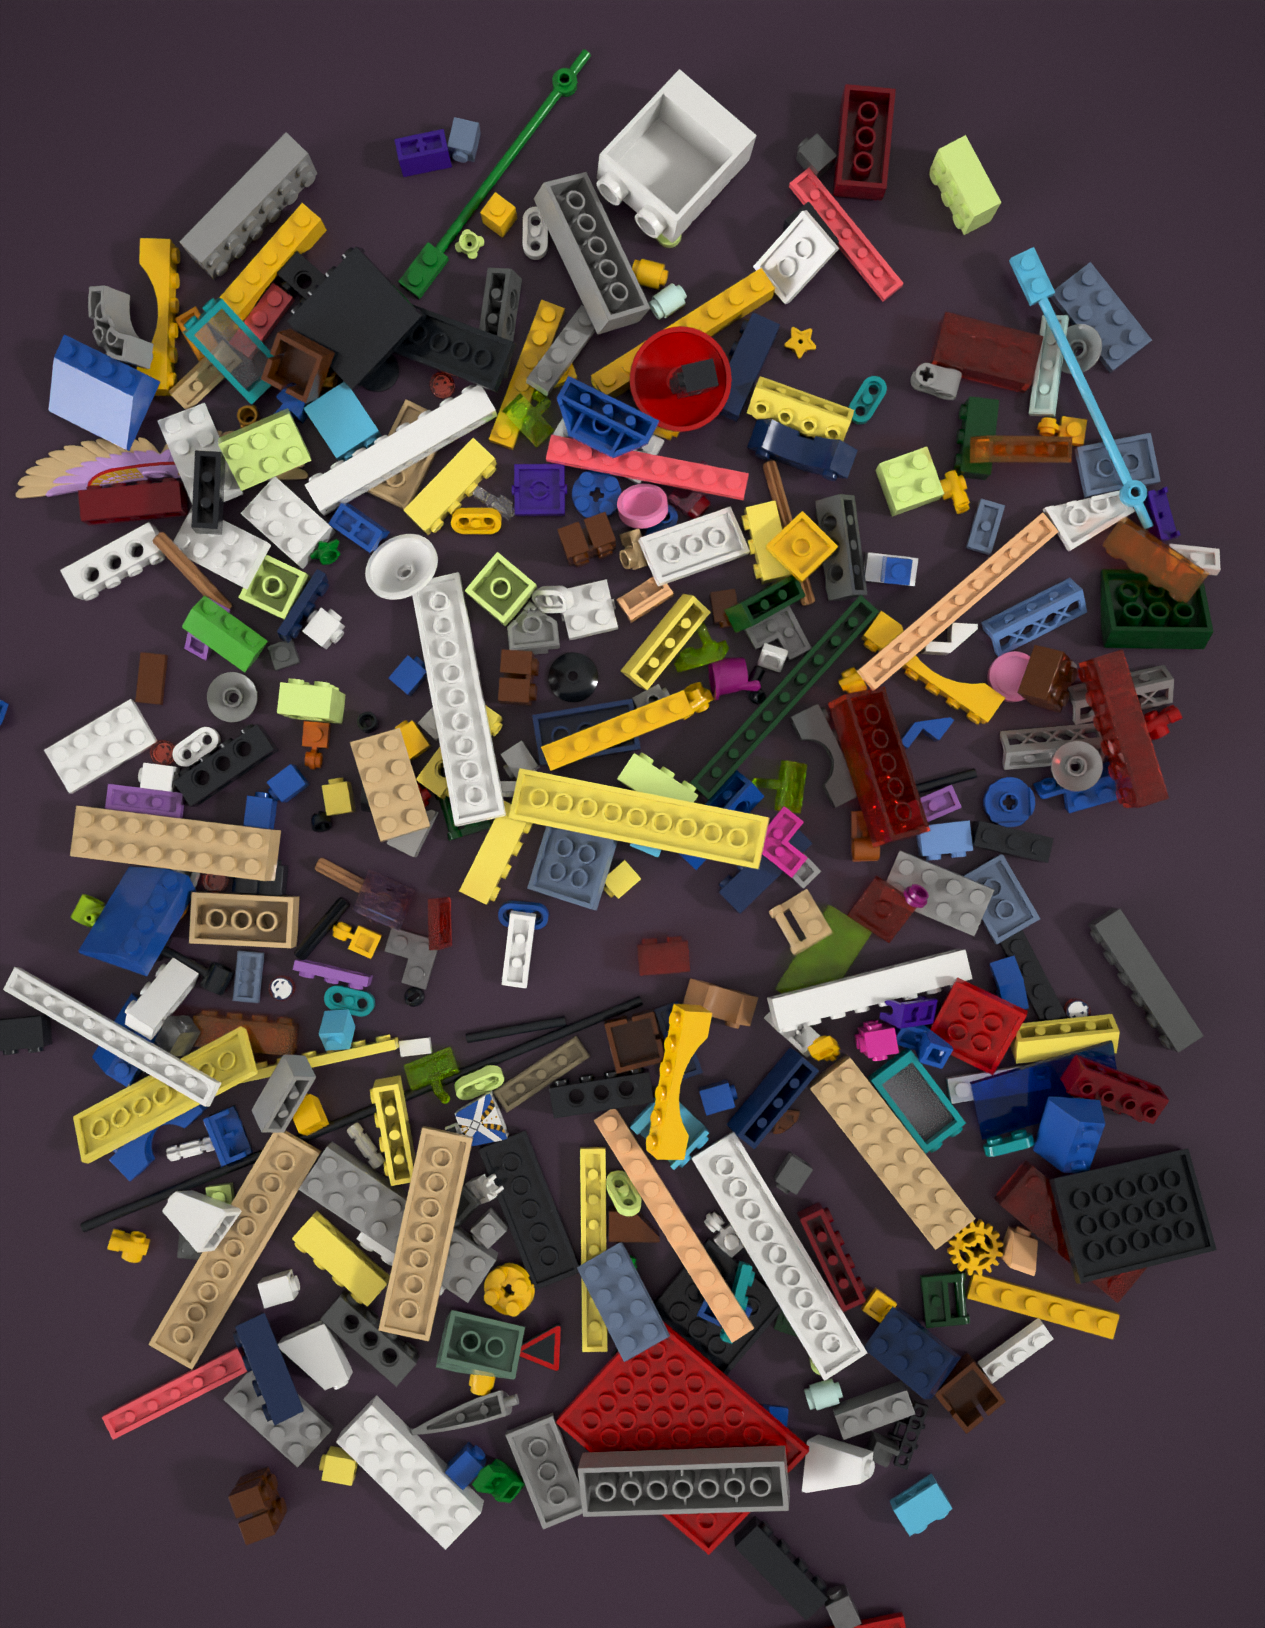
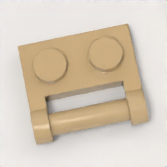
M808 889L769 911L772 919H776L790 943V950L793 955L803 952L833 934L832 929ZM789 910L806 936V939L801 942L784 915Z

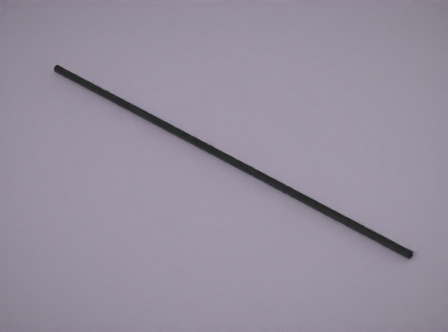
M640 996L404 1091L405 1102L453 1083L462 1076L480 1070L487 1065L500 1064L643 1005ZM376 1104L330 1121L329 1125L308 1136L298 1134L296 1137L308 1142L377 1113ZM263 1149L225 1166L217 1167L81 1223V1229L83 1232H87L168 1199L176 1191L190 1190L254 1164Z

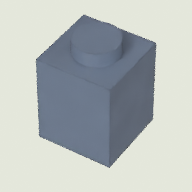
M454 117L447 146L449 155L454 160L462 163L475 161L481 135L478 122Z

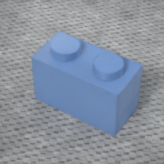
M970 820L915 827L918 856H926V861L941 859V854L951 853V858L965 857L966 851H973Z

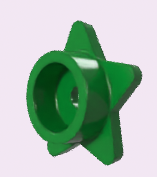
M337 539L329 543L319 541L318 549L310 554L311 559H319L322 565L335 562L341 555L337 550L339 541Z

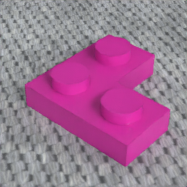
M783 806L768 824L762 855L792 878L807 860V857L788 841L804 822Z

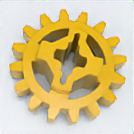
M978 1219L977 1224H974L972 1221L959 1231L954 1238L948 1240V1243L952 1245V1247L947 1248V1252L953 1255L950 1260L953 1264L958 1263L957 1268L961 1272L966 1268V1272L970 1276L974 1270H976L979 1276H982V1269H986L989 1273L992 1272L990 1265H999L996 1256H1003V1253L998 1250L999 1247L1003 1246L1001 1240H996L1000 1234L997 1231H992L993 1226L989 1223L984 1227V1222L981 1219ZM984 1234L989 1237L991 1245L984 1242ZM978 1243V1245H979L980 1247H979V1248H974V1251H972V1250L969 1248V1247H971V1246H972V1247H975L976 1244ZM959 1249L966 1252V1261L961 1258Z

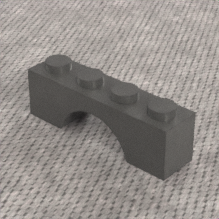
M816 704L791 716L789 721L799 741L816 742L827 751L831 761V771L822 787L832 808H836L862 795L861 789L864 787L857 774L853 775L850 769L852 761L847 752L842 753L838 745L841 743V739L835 729L831 730L827 722L830 720L826 709L824 707L820 708L819 704Z

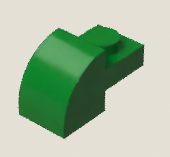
M495 1459L491 1465L488 1464L479 1471L476 1480L472 1483L477 1492L492 1494L496 1501L511 1503L525 1486L522 1477L509 1465L498 1459Z

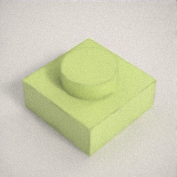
M233 1182L209 1185L205 1188L206 1196L230 1205L235 1198Z

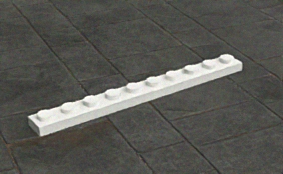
M14 967L3 989L4 991L205 1107L211 1105L221 1082L22 968Z

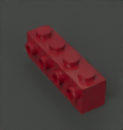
M164 478L161 483L142 480L137 481V485L127 486L126 483L111 484L112 487L102 488L99 485L87 486V490H78L80 518L87 525H99L187 516L186 489L184 484L177 481L176 478Z
M1077 1054L1060 1078L1066 1088V1092L1072 1097L1100 1100L1101 1105L1110 1108L1113 1112L1130 1115L1138 1122L1146 1121L1154 1124L1169 1102L1160 1086Z
M820 1202L797 1212L842 1311L845 1312L866 1302L862 1292L866 1291V1288L860 1276L854 1277L851 1269L855 1268L850 1254L844 1255L841 1246L845 1243L839 1231L834 1232L830 1225L834 1220L828 1207L823 1209Z

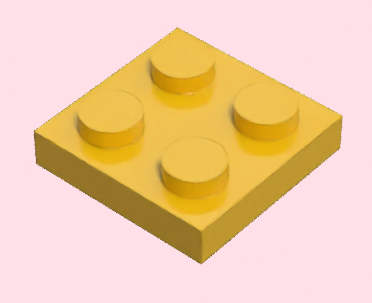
M802 511L765 548L802 583L837 550L838 546Z

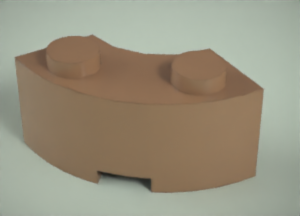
M690 978L683 1004L701 1005L712 1012V1017L725 1020L724 1025L739 1029L740 1025H751L758 997Z

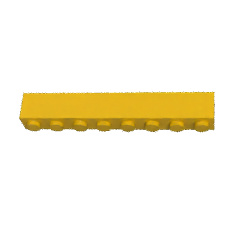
M761 267L667 328L691 327L712 337L771 300L775 288ZM643 343L592 374L591 382L593 387L613 398L629 390L631 365Z

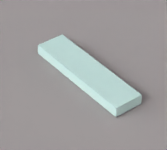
M1042 315L1028 414L1030 416L1055 417L1063 355L1044 315ZM1056 315L1066 336L1069 321L1068 315Z

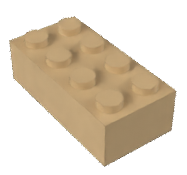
M400 728L350 742L380 841L384 842L430 828Z
M192 892L189 943L274 948L297 947L300 896Z

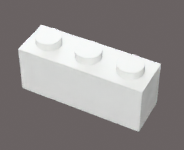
M172 958L167 965L163 963L156 972V979L152 983L147 982L141 990V997L137 1001L132 1000L125 1010L127 1014L125 1025L152 1040L163 1026L167 1017L173 1014L194 988L199 973L175 958Z

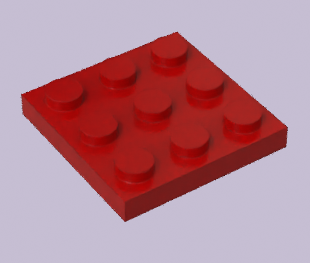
M957 977L929 1029L953 1047L952 1056L994 1075L1024 1022L1028 1011Z

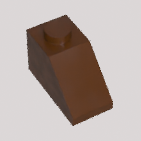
M609 1206V1242L660 1243L659 1231L640 1212L634 1216H624L616 1210L615 1206Z

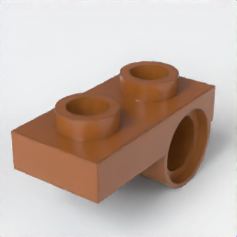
M851 811L852 862L878 861L880 858V842L877 837V811Z

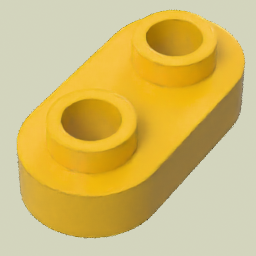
M459 508L452 514L451 526L454 531L460 534H494L501 528L502 517L493 508Z

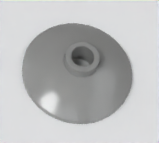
M1077 324L1068 327L1066 338L1082 372H1085L1094 366L1101 355V337L1089 325ZM1079 349H1083V352L1076 356V352ZM1063 357L1062 372L1071 374Z
M227 672L219 675L210 684L207 692V702L211 712L217 718L226 722H239L248 718L255 710L258 701V693L254 683L247 676L237 672ZM236 693L239 699L233 703L231 696Z
M1071 741L1063 744L1056 750L1051 761V771L1055 781L1069 791L1078 792L1091 788L1098 782L1103 770L1102 758L1095 747L1083 741ZM1072 762H1076L1079 765L1077 771L1071 769Z

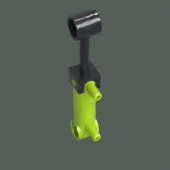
M82 894L71 918L82 925L92 928L106 904L95 897ZM169 937L156 962L162 961L164 956L169 959L175 958L203 976V980L200 983L203 988L212 993L223 995L235 972L215 961H212L210 966L206 967L169 948L173 940L172 937Z

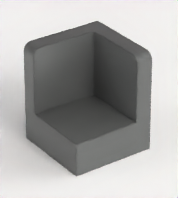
M872 1431L865 1449L873 1451V1461L875 1463L888 1467L892 1456L899 1455V1447L895 1440Z

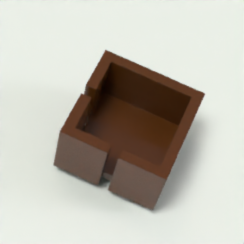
M292 329L277 332L270 352L274 357L268 358L261 380L280 390L287 388L285 393L304 403L318 399L335 352Z
M606 512L584 519L586 525L584 529H581L579 521L557 529L569 566L582 567L590 563L589 559L597 556L599 559L611 556L613 550H616V539Z
M1034 645L1017 693L1033 706L1061 713L1063 706H1066L1069 700L1067 688L1077 678V665L1063 651Z
M502 649L500 673H504V676L499 678L498 701L502 705L532 707V701H537L538 687L533 682L534 676L539 675L538 658H535L532 651Z
M654 1009L633 1013L630 1020L627 1019L626 1015L604 1022L617 1074L663 1062L664 1049L660 1035L655 1036L659 1034Z
M968 1353L960 1358L935 1394L966 1434L984 1420L976 1407L980 1404L989 1416L1006 1402L999 1390Z
M269 1467L240 1477L228 1496L236 1519L250 1513L253 1515V1517L238 1523L246 1546L275 1535L287 1512L285 1500L283 1497L280 1498L277 1491L278 1482L276 1476L271 1474Z

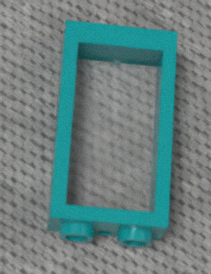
M211 298L202 307L204 312L198 318L194 315L183 325L186 329L182 333L252 405L271 386L261 380L268 358L274 357V355L270 354L271 351L223 299L218 298L215 300Z
M909 1048L903 1049L867 1077L925 1154L929 1151L931 1153L935 1152L943 1145V1140L949 1136L954 1137L963 1130L962 1126L966 1122Z

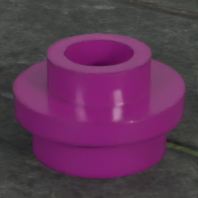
M913 884L904 890L905 900L910 906L923 908L927 904L929 895L922 886Z

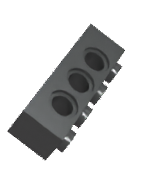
M488 268L479 326L480 330L510 341L514 339L522 278L512 269ZM510 362L503 378H508Z
M838 494L815 501L819 528L838 546L837 550L822 563L825 571L828 601H845L858 598L860 595L866 596L867 587L855 496Z
M344 1290L320 1319L396 1387L417 1364L420 1357L417 1354V1349L411 1343L403 1342L398 1337L399 1335L378 1331L380 1325L378 1314L371 1309L367 1310L352 1298L351 1292L348 1293ZM355 1315L359 1323H350L347 1316ZM372 1331L376 1333L378 1339L374 1341L368 1339L366 1332ZM385 1349H394L397 1356L389 1357L385 1353Z

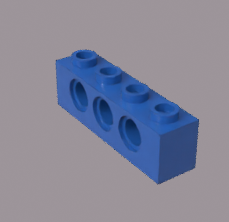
M736 770L705 805L750 813L765 796L749 779ZM678 853L695 870L706 860Z

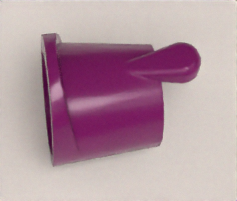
M743 657L709 658L708 676L714 701L719 700V696L743 690L754 692L760 690L761 684L759 681L748 682L747 666Z

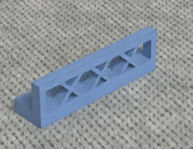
M1068 578L981 622L984 632L992 640L995 654L999 657L1087 613L1083 589L1071 578ZM1077 601L1078 608L1067 612L1066 610L1069 605ZM1056 613L1052 621L1044 622L1048 615ZM1034 625L1030 632L1022 634L1026 626ZM1008 635L1012 636L1007 644L1000 646V639Z

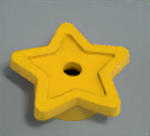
M792 327L791 338L784 344V347L791 349L795 352L797 358L801 359L806 351L816 349V345L811 340L812 329L800 331Z

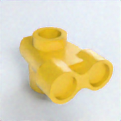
M956 470L945 473V479L940 480L944 491L943 500L952 497L957 514L968 511L970 509L968 505L970 501L964 491L967 489L964 476H958Z
M855 667L841 673L842 678L838 679L842 690H846L849 697L855 696L867 689L864 680L857 673Z
M701 682L693 683L684 689L693 715L694 712L700 713L709 708V702L713 700V696L710 690L702 686Z
M113 1228L107 1249L117 1252L123 1251L121 1257L124 1260L138 1263L142 1260L143 1255L146 1256L150 1239H147L146 1235L139 1231H133L129 1234Z

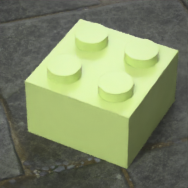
M928 447L879 463L875 469L892 517L935 502L944 495Z
M497 552L465 589V592L506 627L538 588L532 580Z
M266 555L248 589L243 588L238 598L284 620L311 577L292 566Z

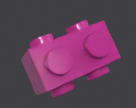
M878 1020L863 1022V1026L857 1027L858 1034H854L856 1047L865 1056L872 1058V1061L888 1059L887 1055L899 1053L895 1028L889 1023H878Z

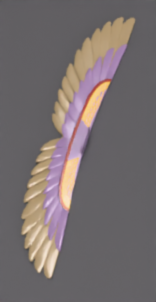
M222 431L217 432L219 437H222L234 431H228L224 433ZM141 437L138 440H134L130 451L105 439H96V442L88 440L81 442V445L84 447L75 445L64 446L65 450L49 452L50 458L37 460L36 464L39 466L27 469L26 473L28 476H24L19 480L18 485L24 487L16 492V497L19 499L43 496L52 497L78 492V490H87L86 487L91 485H99L104 488L111 486L113 483L132 484L142 480L153 482L162 481L164 478L180 480L181 476L167 444L162 452L159 453L152 443ZM305 464L275 476L279 480H305L309 478L308 473L300 469L305 467Z

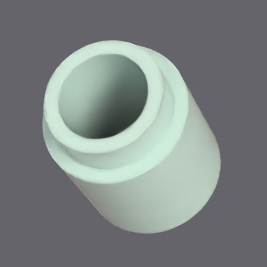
M671 283L652 296V300L648 304L655 317L660 320L663 317H669L686 305L684 299L687 298V295L680 285L675 286Z
M832 1378L809 1385L810 1388L804 1389L810 1410L816 1408L818 1411L840 1404L839 1398L843 1397L839 1382L834 1383Z

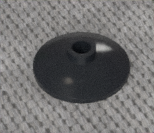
M575 652L563 654L550 667L548 675L549 685L553 693L564 701H583L590 697L597 687V668L593 661L583 654ZM571 672H575L578 678L575 681H570L568 675Z

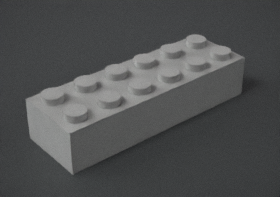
M286 132L180 241L190 257L213 280L218 276L224 275L229 268V264L235 258H240L252 241L261 237L264 228L270 222H275L287 205H291L296 201L299 192L304 187H309L314 182L318 173L309 154Z
M587 172L544 182L534 197V201L597 335L639 322L649 311L650 306Z

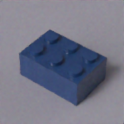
M893 1306L864 1346L869 1354L923 1399H932L961 1358V1356L903 1309Z

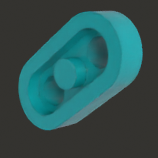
M870 376L864 380L848 407L854 410L851 420L853 423L865 424L874 414L887 391L886 383L882 378ZM869 388H875L877 390V394H870ZM862 409L864 411V415H857L855 410Z
M343 985L330 987L324 995V1002L329 1009H349L351 1015L359 1017L370 1014L375 1007V999L371 993ZM336 993L342 995L341 1002L335 1000L334 995ZM360 999H365L367 1001L366 1007H360Z
M1025 1129L1013 1131L1009 1137H990L987 1139V1143L983 1145L985 1156L994 1157L1032 1147L1035 1145L1032 1133H1027Z

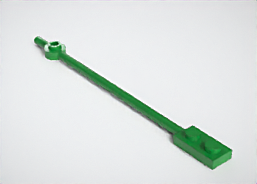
M582 50L569 69L561 68L554 73L552 77V92L438 244L434 247L427 242L398 281L401 287L420 300L449 261L448 256L444 254L445 250L559 98L569 97L575 93L577 89L576 76L591 57L587 50ZM562 78L569 79L567 83H562L560 80Z

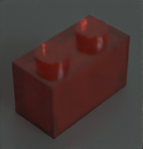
M682 936L667 937V942H657V938L642 939V944H637L640 976L690 972L688 941L682 940Z

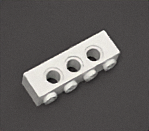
M148 522L61 569L60 571L74 597L85 601L92 600L99 595V591L118 586L121 583V579L140 574L143 571V567L162 562L165 559V555L152 541L159 534L157 527ZM143 546V554L140 557H135L134 552L136 548ZM120 558L121 565L118 569L114 570L113 562L115 559ZM98 570L99 577L92 582L91 574L93 571Z

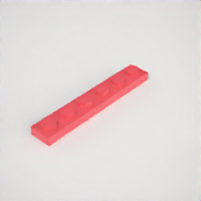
M810 168L790 182L789 188L803 205L810 202L838 238V247L882 302L903 286L904 283Z
M236 1347L105 1413L102 1419L112 1439L114 1440L246 1373L247 1370L242 1360V1356L245 1355L241 1347Z

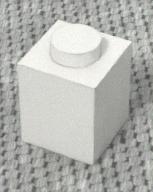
M143 763V768H140L138 773V781L141 783L140 788L177 792L178 788L173 781L179 778L180 767Z
M292 1269L263 1277L257 1284L264 1309L294 1300L300 1290L299 1279L296 1275H293Z

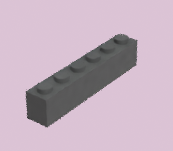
M1111 908L1088 923L1091 928L1089 932L1091 937L1097 944L1101 943L1105 949L1103 954L1106 960L1111 965L1114 964L1118 969L1119 973H1117L1119 980L1124 986H1129L1133 992L1131 998L1138 1007L1142 1006L1147 1013L1145 1015L1146 1021L1153 1029L1156 1028L1161 1036L1158 1038L1161 1044L1167 1050L1170 1049L1179 1053L1202 1038L1203 1034L1121 909Z

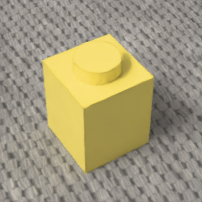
M343 778L328 780V785H322L327 816L356 812L351 782H344Z
M624 860L607 875L603 889L611 898L615 895L619 899L639 882L641 878Z
M330 1446L327 1454H323L320 1461L319 1470L323 1471L322 1481L352 1486L356 1477L358 1463L343 1448Z

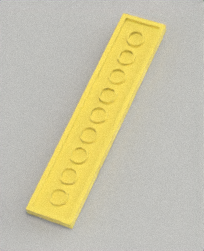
M519 768L509 818L758 870L770 819L764 816Z

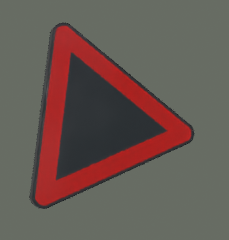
M556 1323L523 1341L519 1357L555 1372L559 1371L561 1324Z

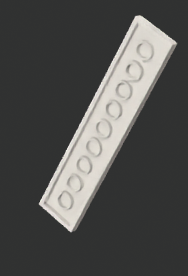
M457 572L435 577L423 589L412 595L452 814L454 824L457 827L506 816L461 575Z
M732 1131L692 1156L693 1163L823 1380H827L867 1354V1351L737 1135Z

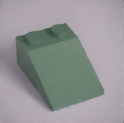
M451 1310L446 1317L436 1368L465 1374L515 1379L525 1327Z

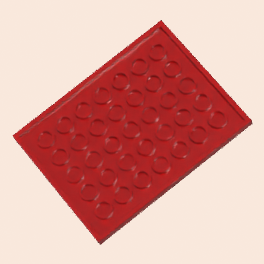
M664 1321L663 1323L670 1337L626 1362L623 1361L618 1351L564 1409L555 1422L589 1452L785 1446L788 1473L809 1452L807 1444ZM750 1512L663 1514V1516L709 1555Z

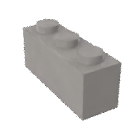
M283 1055L251 1110L261 1132H285L316 1079L306 1056Z
M902 1380L832 1406L843 1440L915 1415L909 1394Z

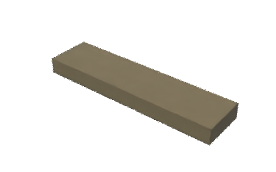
M575 1035L499 1086L493 1093L507 1113L588 1059L590 1054L578 1036Z

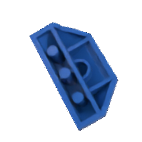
M570 376L566 379L557 396L568 436L613 459L648 445L659 424V420Z

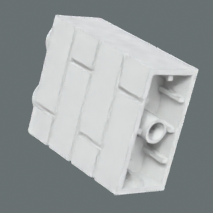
M679 69L599 154L597 188L601 195L611 204L619 205L624 201L636 211V223L648 236L657 238L662 234L673 243L747 164L757 135Z

